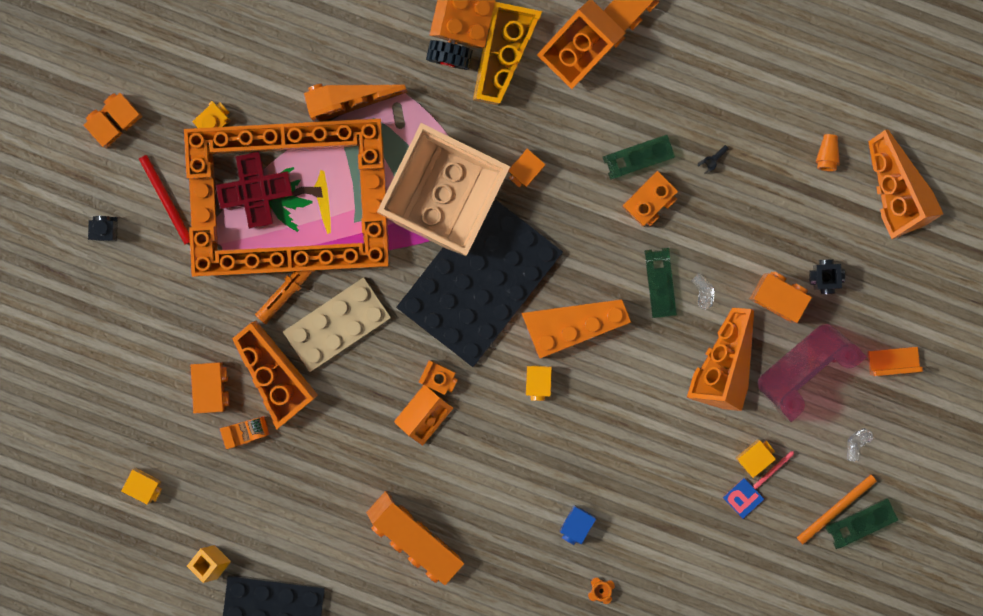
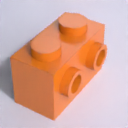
M656 171L622 207L642 227L646 223L651 226L660 217L657 212L663 206L668 209L677 200L674 195L678 191Z

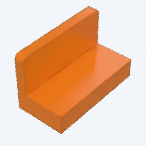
M918 347L868 351L870 376L923 372V367L919 364Z
M423 385L395 419L394 423L409 437L423 446L453 410V407L436 395L429 387Z

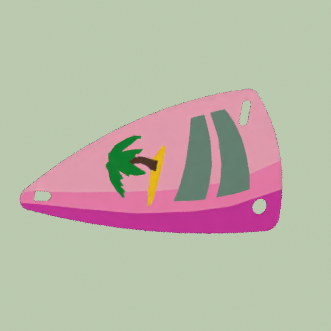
M406 93L340 115L331 120L381 118L386 192L420 123L448 136L441 125ZM396 102L402 105L405 126L402 129H398L395 126L392 106ZM359 146L285 151L263 169L264 176L288 171L293 196L269 200L274 224L252 229L248 227L244 205L223 209L217 216L218 244L222 246V250L364 243L361 224L360 170L358 167ZM387 219L389 250L430 241Z

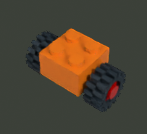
M437 0L429 36L447 40L448 42L430 40L426 60L447 67L469 70L473 50L458 44L473 48H485L495 0Z

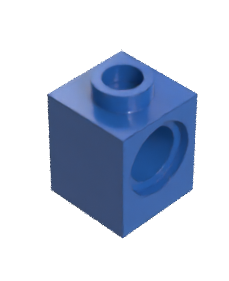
M574 505L560 529V532L564 534L562 539L573 545L576 542L582 544L596 517Z

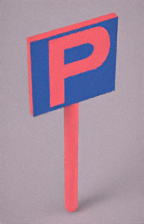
M790 451L755 485L752 486L743 478L723 497L724 500L743 519L764 500L756 489L794 455V452Z

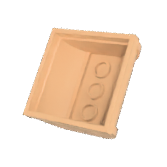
M420 123L377 213L425 239L467 256L510 166Z

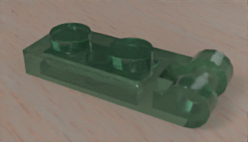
M664 135L605 155L602 158L604 164L607 163L610 171L608 176L612 180L673 159L675 155L668 135ZM623 158L626 167L619 169L616 160Z
M669 247L653 252L652 249L644 250L652 318L677 315ZM662 260L663 268L654 269L653 261Z
M884 498L827 525L825 528L834 539L833 545L835 549H839L898 521V518L889 499ZM847 527L850 534L843 537L840 529Z

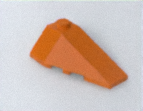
M316 84L309 87V91L305 92L304 96L310 118L314 122H322L408 92L405 85L323 86L322 84Z
M884 130L868 141L873 170L877 172L879 186L876 187L877 194H881L883 209H880L881 217L891 239L926 226L942 216L943 211L934 192L890 131Z
M745 308L731 309L718 331L719 338L712 349L708 348L705 353L707 355L705 362L701 368L697 367L693 374L687 398L721 409L742 411L749 386L754 310Z

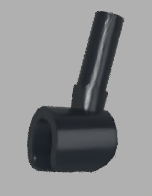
M724 145L716 154L707 156L699 161L697 166L699 167L705 163L708 166V170L704 174L711 172L716 168L718 159L729 148Z

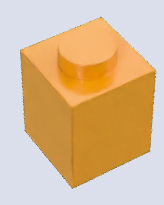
M527 365L526 396H531L530 400L545 401V396H550L551 366Z
M757 439L740 453L736 459L747 473L754 478L776 460L772 455L775 450L767 441L762 443Z
M134 468L121 492L148 505L152 500L157 501L162 491V488L159 487L162 481Z
M215 545L200 548L187 567L205 583L217 580L231 561Z

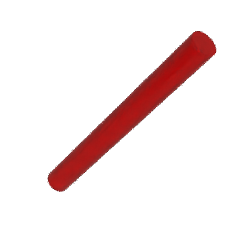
M148 155L140 157L139 161L184 245L190 243L189 232Z

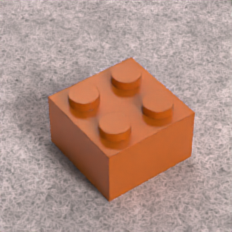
M775 271L770 274L764 273L749 299L791 323H798L812 298L807 295L808 290L796 283L792 284V286L785 283L787 278Z

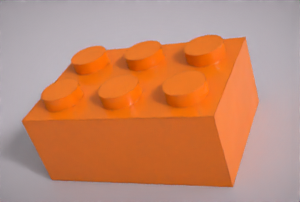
M588 0L543 47L537 56L573 89L626 32L593 0Z

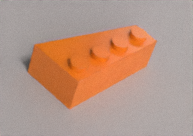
M622 299L521 313L539 359L631 323Z

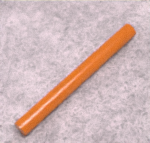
M870 474L796 538L802 545L805 544L877 482L876 479Z

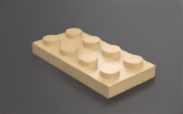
M363 277L284 330L283 333L308 371L311 372L391 317Z

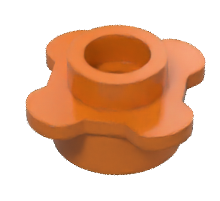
M597 577L591 580L592 590L588 594L589 599L609 604L612 601V590L615 588L614 582L611 580L607 582L601 581Z

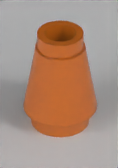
M823 135L815 161L818 164V170L827 172L837 171V166L840 165L837 135Z

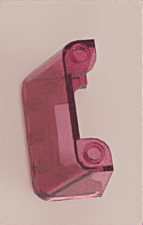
M828 324L820 325L761 375L758 380V388L783 419L792 422L804 411L805 402L798 393V390L830 362L834 363L837 361L842 367L854 368L867 357L835 327Z

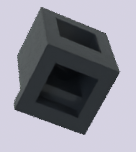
M93 216V220H89L88 240L117 241L118 217Z

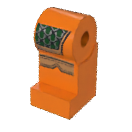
M264 416L219 428L226 449L270 435Z

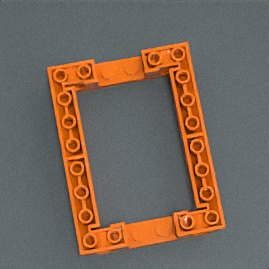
M381 118L184 129L186 178L189 179L191 227H189L192 277L389 266L388 222L386 217L377 213L386 194ZM359 146L358 167L360 170L361 224L364 243L218 251L213 154Z

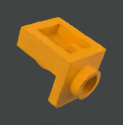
M211 101L209 106L192 122L197 128L224 127L231 121L227 117L230 112L221 102L216 105L215 102Z

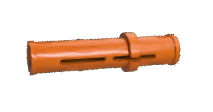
M315 270L294 271L290 276L287 275L284 278L286 281L260 310L255 313V316L264 324H267L293 293L302 288V283Z

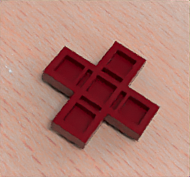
M260 152L235 156L239 181L216 185L220 209L244 205L249 229L273 225L269 200L293 196L289 172L264 176Z

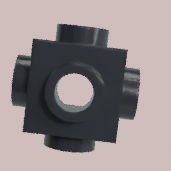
M834 259L819 260V265H813V270H809L810 285H814V290L820 289L821 294H835V289L842 288V283H845V269H841V264H834ZM824 272L830 275V279L827 282L822 280Z

